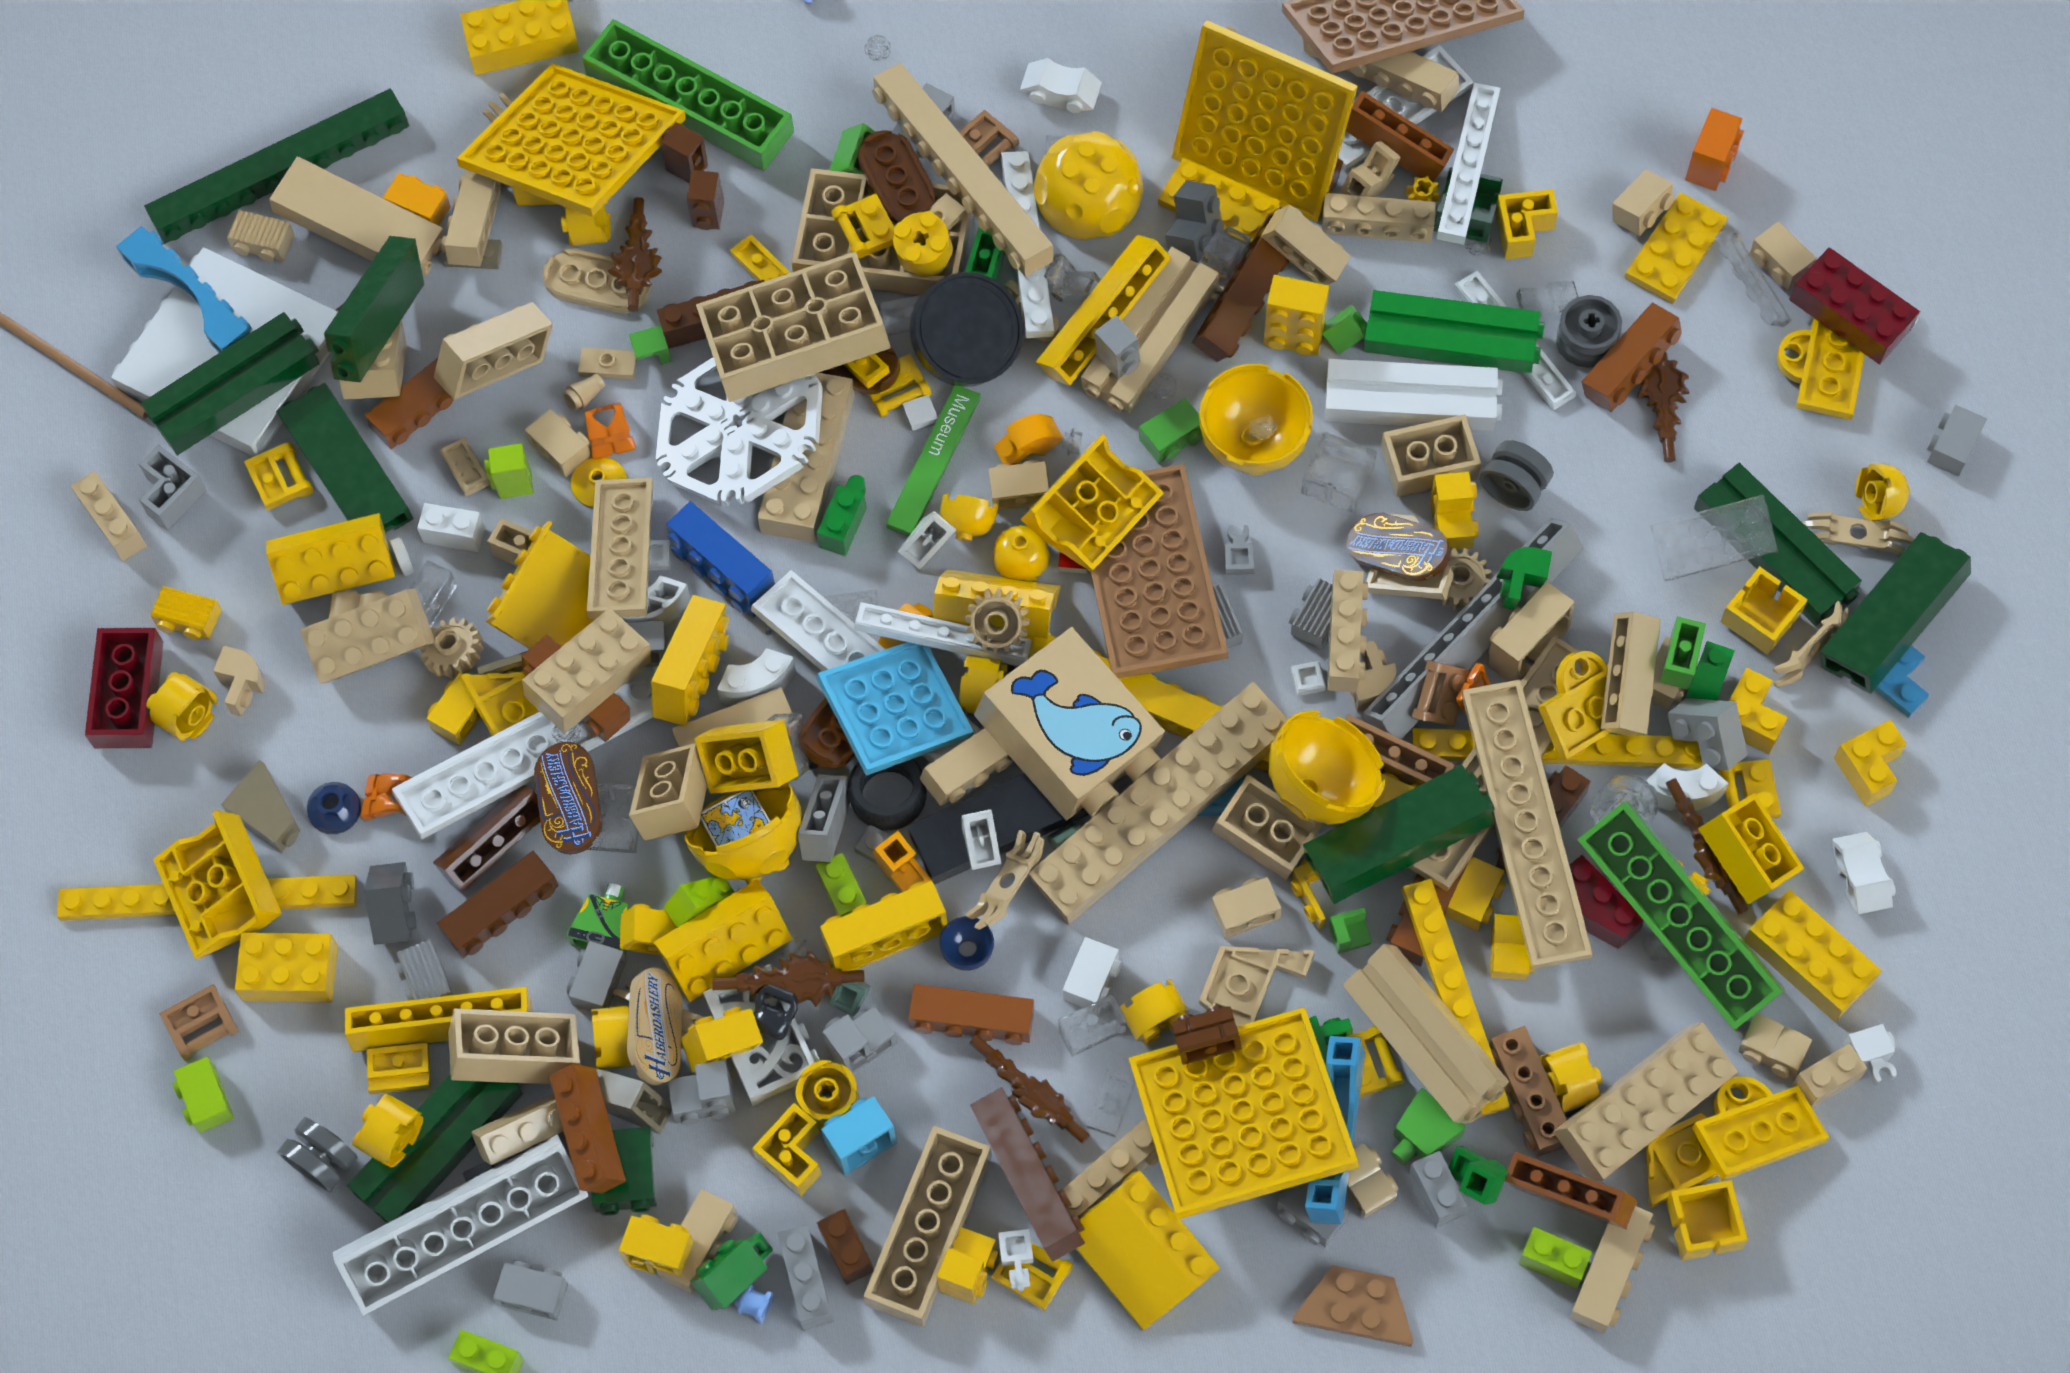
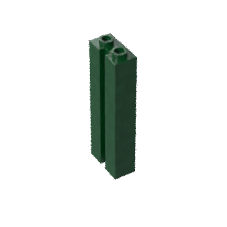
M388 237L325 330L324 337L327 350L334 355L330 363L335 380L361 383L424 286L415 238Z
M283 312L141 402V405L152 423L178 456L320 365L316 356L319 350L311 338L305 340L301 335L304 333V330L296 318L290 320L286 313Z
M325 382L310 388L306 394L296 400L285 403L281 409L276 411L347 521L380 513L384 530L387 532L392 528L397 530L414 519L408 506Z
M1740 462L1726 472L1721 480L1717 483L1714 482L1698 495L1694 509L1756 569L1760 566L1781 581L1778 588L1780 593L1785 585H1787L1807 599L1802 614L1815 627L1822 620L1832 616L1837 601L1841 605L1843 603L1849 605L1860 594L1858 588L1862 579Z
M1920 532L1821 649V668L1840 678L1845 676L1851 679V684L1871 694L1970 576L1971 556L1961 549H1955L1943 543L1937 537Z
M1461 764L1364 813L1360 817L1352 819L1303 844L1307 862L1315 875L1321 880L1323 888L1333 904H1336L1494 824L1492 811L1495 810V807L1487 794L1482 795L1480 792V784L1474 773L1468 774Z
M450 1073L417 1109L418 1112L422 1113L420 1116L423 1117V1124L413 1145L408 1143L402 1150L406 1155L395 1167L390 1168L371 1158L346 1186L352 1194L386 1223L420 1207L476 1146L471 1131L503 1117L523 1095L518 1085L519 1083L451 1080Z

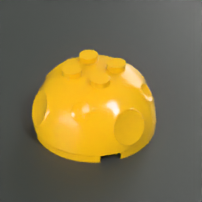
M1092 131L1067 135L1056 141L1043 156L1035 175L1034 195L1041 215L1051 227L1070 238L1088 241L1089 238L1110 237L1123 230L1133 220L1142 201L1143 182L1138 160L1130 149L1120 140L1114 139L1108 134Z
M1244 364L1222 372L1208 385L1199 409L1200 429L1205 446L1223 466L1248 475H1263L1277 469H1283L1305 449V444L1312 430V405L1303 386L1287 372L1285 374L1269 369V365Z
M1316 710L1299 712L1283 724L1270 745L1269 777L1272 779L1275 791L1279 795L1281 802L1300 819L1305 821L1311 820L1330 825L1344 823L1360 817L1369 811L1384 790L1386 780L1382 781L1380 771L1384 765L1378 751L1358 728L1341 717L1336 716L1332 720L1318 716L1320 711Z
M788 783L777 788L753 790L770 822L741 839L715 847L701 821L698 828L685 831V841L695 859L713 875L728 880H745L747 885L756 879L760 881L763 876L773 871H781L787 868L790 864L788 858L798 843V832L802 823V810L799 801ZM741 791L728 792L711 802L702 811Z

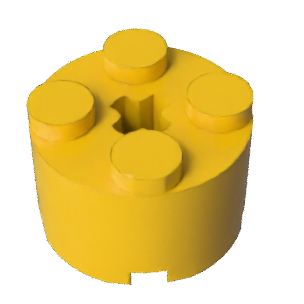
M605 204L593 217L563 206L566 215L561 217L563 232H568L570 246L600 244L610 240L611 217L610 213H606Z
M926 211L911 214L894 227V248L901 266L907 272L917 274L919 277H931L946 268L947 262L952 256L953 246L945 223L933 212Z
M966 656L963 667H968V672H965L961 678L959 705L964 713L975 714L983 693L1008 675L1009 664L1002 663V659Z
M172 672L168 675L166 682L159 688L157 693L152 694L148 698L146 706L150 709V718L155 725L180 741H186L185 738L195 739L207 729L214 717V714L211 713L213 704L217 706L218 701L216 694L209 688L185 674Z
M1167 979L1166 986L1158 982L1131 997L1133 1004L1128 1008L1124 1003L1119 1007V1011L1136 1041H1142L1145 1046L1160 1038L1159 1033L1169 1027L1173 1031L1171 1022L1190 1012L1172 979Z
M628 1006L591 1009L596 1068L603 1070L632 1067L627 1053Z
M1583 1042L1571 1044L1539 1057L1564 1113L1586 1106L1601 1094L1598 1085L1602 1083L1601 1073L1597 1066H1591L1588 1060L1589 1053Z
M828 1060L817 1061L806 1067L801 1073L795 1093L799 1107L817 1122L819 1130L825 1127V1122L831 1117L838 1114L843 1116L849 1112L851 1106L859 1100V1092L852 1072L846 1066ZM828 1092L832 1097L826 1098L823 1096V1093Z
M384 1094L376 1106L370 1104L364 1111L362 1121L365 1123L362 1129L355 1135L352 1145L384 1165L393 1168L405 1157L406 1154L402 1150L407 1144L413 1145L423 1124V1117L420 1116L422 1113L395 1097Z

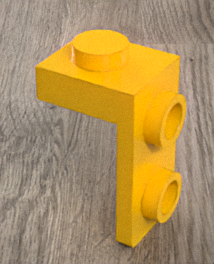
M1304 860L1300 864L1301 866L1293 869L1290 886L1297 898L1301 896L1305 904L1303 910L1310 923L1314 922L1319 930L1325 925V916L1308 884L1320 879L1315 875L1307 860Z

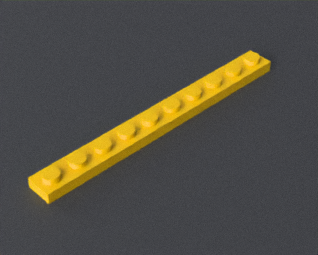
M1413 728L1412 745L1446 761H1465L1475 747L1471 730ZM1608 734L1566 760H1559L1554 745L1551 743L1541 757L1542 764L1661 767L1665 763L1671 768L1699 769L1703 766L1698 742L1673 740L1672 736Z
M355 874L267 879L281 910L357 906L358 878ZM164 884L59 889L57 918L60 921L176 915Z

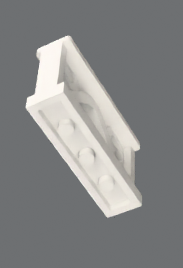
M770 964L764 966L765 968H762L766 971L772 970ZM711 988L703 992L715 1020L724 1017L723 1012L736 1007H740L741 1011L751 1008L754 1012L755 1003L750 1002V990L743 992L744 1002H728L723 1004L720 1001L740 992H737V989L713 991ZM773 997L764 999V1002L766 1004L769 1003L771 1006H775L779 1001L781 1008L785 1011H788L791 1007L790 1004ZM794 1018L791 1021L786 1037L783 1040H777L771 1054L759 1046L754 1050L731 1057L752 1107L763 1103L765 1099L797 1086L803 1070L812 1063L820 1061L816 1050L809 1051L805 1041L810 1038L803 1022L797 1024ZM791 1030L798 1045L789 1044ZM758 1053L761 1056H763L766 1059V1061L763 1064L762 1060L759 1058V1061L756 1064L750 1063L749 1058L752 1054ZM792 1054H798L803 1059V1064L797 1072H786L778 1065L781 1060L786 1065H795L789 1058ZM773 1071L781 1077L777 1081L758 1088V1084L764 1081Z

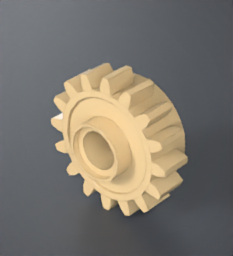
M1452 548L1447 565L1453 572L1454 577L1446 600L1440 599L1442 606L1449 605L1455 611L1457 608H1464L1490 581L1492 571L1491 569H1485L1487 565L1486 559L1480 562L1477 560L1479 553L1475 552L1472 556H1469L1467 548H1464L1462 554H1458L1457 550ZM1454 578H1462L1465 582H1458Z
M998 587L996 593L992 595V592L986 589L984 592L985 598L977 594L974 598L977 605L969 604L967 608L973 614L966 615L965 622L971 623L966 632L974 634L975 637L972 642L974 644L977 642L982 643V650L984 651L991 647L993 652L997 653L999 648L1003 647L1008 652L1011 643L1016 646L1020 645L1021 641L1018 635L1025 637L1028 632L1022 626L1030 624V619L1023 618L1029 609L1028 607L1020 608L1019 605L1023 599L1020 597L1013 600L1012 590L1007 595H1002V589ZM1000 615L1003 617L1005 625L1001 627L994 626L990 621V616Z
M455 617L451 618L449 624H446L443 620L440 621V628L438 629L431 627L434 644L420 648L422 652L420 658L430 673L435 672L439 678L443 675L452 678L457 676L459 672L462 674L466 673L481 659L480 651L484 650L481 644L483 638L473 623L468 624L464 618L458 623Z

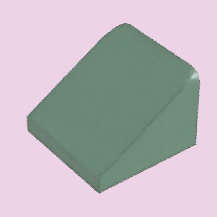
M1069 823L1048 835L1047 839L1055 850L1077 832L1081 826Z
M865 982L841 983L840 986H835L833 996L830 997L828 1004L855 1016L863 1004L871 985Z

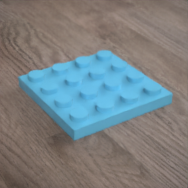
M905 642L817 674V681L866 776L973 736L974 731L928 646Z

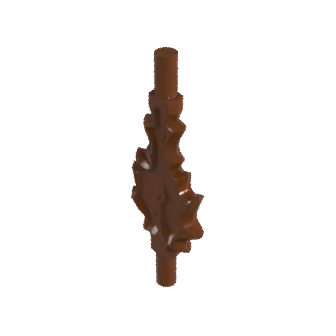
M641 197L634 198L633 214H631L629 220L630 225L625 227L629 235V240L625 241L627 246H620L621 253H611L610 256L615 267L607 271L610 275L619 279L616 282L618 286L625 287L628 294L627 309L630 312L638 311L639 295H641L643 287H650L652 285L650 279L662 273V269L657 267L662 257L655 255L658 248L648 249L650 244L647 242V239L651 236L652 230L645 229L648 223L644 214V199Z
M1665 352L1661 361L1657 365H1653L1646 373L1644 380L1641 382L1637 397L1638 399L1648 398V407L1654 405L1652 411L1657 414V420L1653 428L1659 430L1658 436L1660 443L1663 445L1664 461L1671 463L1676 460L1674 441L1676 440L1677 431L1674 429V426L1682 424L1680 418L1675 413V410L1678 409L1675 402L1686 403L1683 395H1687L1690 392L1684 384V381L1689 379V375L1676 369L1678 362L1676 360H1668L1667 352Z
M1676 777L1667 781L1665 784L1676 802L1675 807L1681 813L1683 823L1690 829L1692 838L1695 840L1693 846L1697 852L1693 858L1704 870V877L1712 880L1715 883L1716 889H1721L1724 895L1728 896L1738 915L1749 910L1737 887L1698 830L1699 827L1704 825L1702 815L1696 813L1690 797H1686Z
M808 951L805 957L790 953V961L779 958V963L782 966L781 970L773 967L771 971H766L755 966L754 973L751 975L744 972L736 974V977L712 978V990L737 989V992L750 990L752 995H756L765 985L773 984L795 993L798 1004L810 1000L814 1007H816L825 994L830 997L833 996L835 986H840L841 983L864 982V970L841 971L840 968L833 969L830 960L821 962L811 951Z
M979 1035L972 1038L969 1044L986 1058L985 1062L998 1070V1077L1011 1084V1087L1014 1089L1012 1095L1018 1099L1022 1106L1031 1111L1033 1118L1046 1119L1050 1125L1056 1124L1062 1130L1066 1129L1081 1144L1087 1141L1090 1134L1074 1121V1117L1070 1114L1071 1108L1064 1103V1095L1057 1093L1047 1079L1040 1082L1034 1076L1028 1077L1026 1073L1017 1069L1011 1059H1006L998 1049L994 1050Z

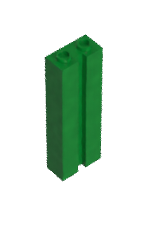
M1373 290L1364 352L1532 373L1533 364H1539L1541 347H1536L1537 339H1543L1545 322H1539L1541 311Z

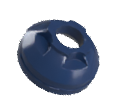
M341 782L325 783L316 788L307 801L308 818L318 831L325 834H340L349 830L358 821L361 814V801L357 793L347 784ZM334 795L339 798L338 805L335 808H323L322 802L327 796Z
M959 917L950 921L942 930L939 942L941 954L952 967L962 971L975 970L982 967L990 959L994 949L993 933L989 926H985L980 930L974 928L980 920L979 918ZM970 941L974 943L977 947L976 952L971 956H963L958 950L963 942Z

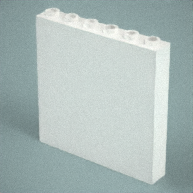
M203 247L199 254L192 258L190 266L199 276L198 280L202 284L207 282L217 294L215 297L219 301L225 299L233 308V314L237 318L242 316L252 327L249 331L250 333L285 312L290 320L296 318L304 330V333L301 335L305 340L311 338L319 350L316 356L320 365L210 435L254 457L264 451L283 423L276 411L281 409L285 403L296 400L303 394L331 353L327 350L324 332L338 311ZM174 286L170 295L163 299L158 312L153 319L146 323L144 331L138 340L131 344L124 360L114 368L111 379L119 390L143 402L218 354L210 345L204 333L202 310L195 299L178 286Z

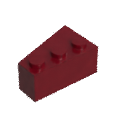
M1581 854L1569 866L1586 931L1619 949L1641 930L1644 920L1619 891Z

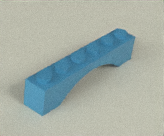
M140 226L116 246L123 261L140 277L155 278L169 282L182 288L195 299L202 310L204 333L210 345L218 353L250 334L249 331L252 329L250 324L242 316L237 318L233 314V308L225 299L219 301L215 297L217 294L207 282L202 284L198 280L199 276L191 266L187 265L184 267L180 263V257L172 248L166 250L162 246L164 244L154 231L149 233L143 226Z
M1329 1036L1326 1070L1353 1145L1365 1051L1360 1038ZM1349 1171L1308 1183L1305 1209L1311 1222L1342 1225Z

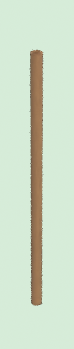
M0 312L1 326L141 418L146 419L148 417L141 403Z

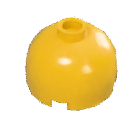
M1868 464L1869 467L1862 468L1856 479L1855 496H1861L1864 507L1858 506L1860 513L1870 521L1885 520L1897 516L1905 508L1910 496V486L1905 475L1900 469L1890 464Z
M950 494L942 495L940 516L956 529L954 532L956 533L955 539L971 542L973 537L983 536L994 526L998 504L994 503L992 507H989V500L957 494L956 500H949Z
M1019 525L1006 529L998 536L994 544L992 557L995 570L1002 576L1015 580L1035 581L1043 571L1047 570L1050 553L1048 544L1028 526Z

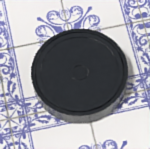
M956 273L937 281L919 297L910 319V339L918 360L931 375L950 385L972 387L982 385L997 378L1007 371L1016 360L1023 342V319L1015 299L999 282L979 273Z

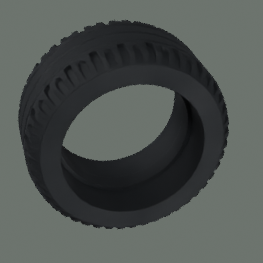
M914 759L866 776L858 762L852 770L848 782L850 803L856 816L866 825L886 831L901 829L907 826V824L912 823L920 815L927 798V789L920 780L923 771ZM884 772L898 773L911 782L913 789L910 796L902 804L892 808H879L867 802L862 794L865 785L872 777Z

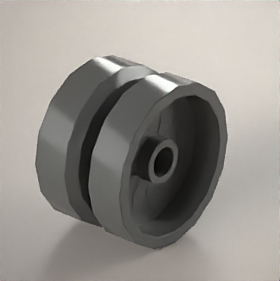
M1594 295L1580 296L1567 303L1561 313L1560 324L1557 330L1556 344L1559 353L1566 361L1578 367H1594L1620 337L1622 318L1619 310L1611 301Z
M1505 440L1498 445L1493 453L1492 460L1487 462L1481 471L1479 481L1484 490L1499 503L1518 511H1529L1533 509L1539 500L1541 491L1546 489L1552 480L1554 471L1548 460L1534 448L1515 440Z
M304 1117L294 1131L296 1136L306 1146L294 1139H287L277 1153L307 1179L322 1189L331 1192L341 1179L338 1172L329 1163L341 1170H349L358 1156L330 1130Z

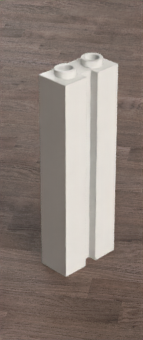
M1328 359L1325 422L1414 426L1466 414L1470 430L1494 431L1496 421H1501L1502 404H1497V396L1502 395L1503 379H1498V368Z

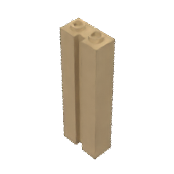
M298 156L269 198L273 213L370 261H373L389 236L415 238L422 274L425 277L432 266V262L429 261L431 257L434 258L435 254L439 255L442 252L441 244L444 236L442 227Z
M1173 247L1168 251L1171 257L1170 261L1122 320L1138 338L1140 363L1137 369L1131 374H1125L1118 379L1096 354L1081 376L1084 392L1092 398L1097 399L1099 397L1106 401L1108 406L1117 412L1123 411L1129 415L1131 414L1219 286V273L1202 263L1197 264L1191 261L1190 256Z
M1383 944L1367 960L1369 963L1363 969H1358L1342 986L1450 1118L1457 1123H1472L1482 1114L1481 1109L1488 1102H1494L1504 1093L1503 1088L1509 1081L1398 947Z

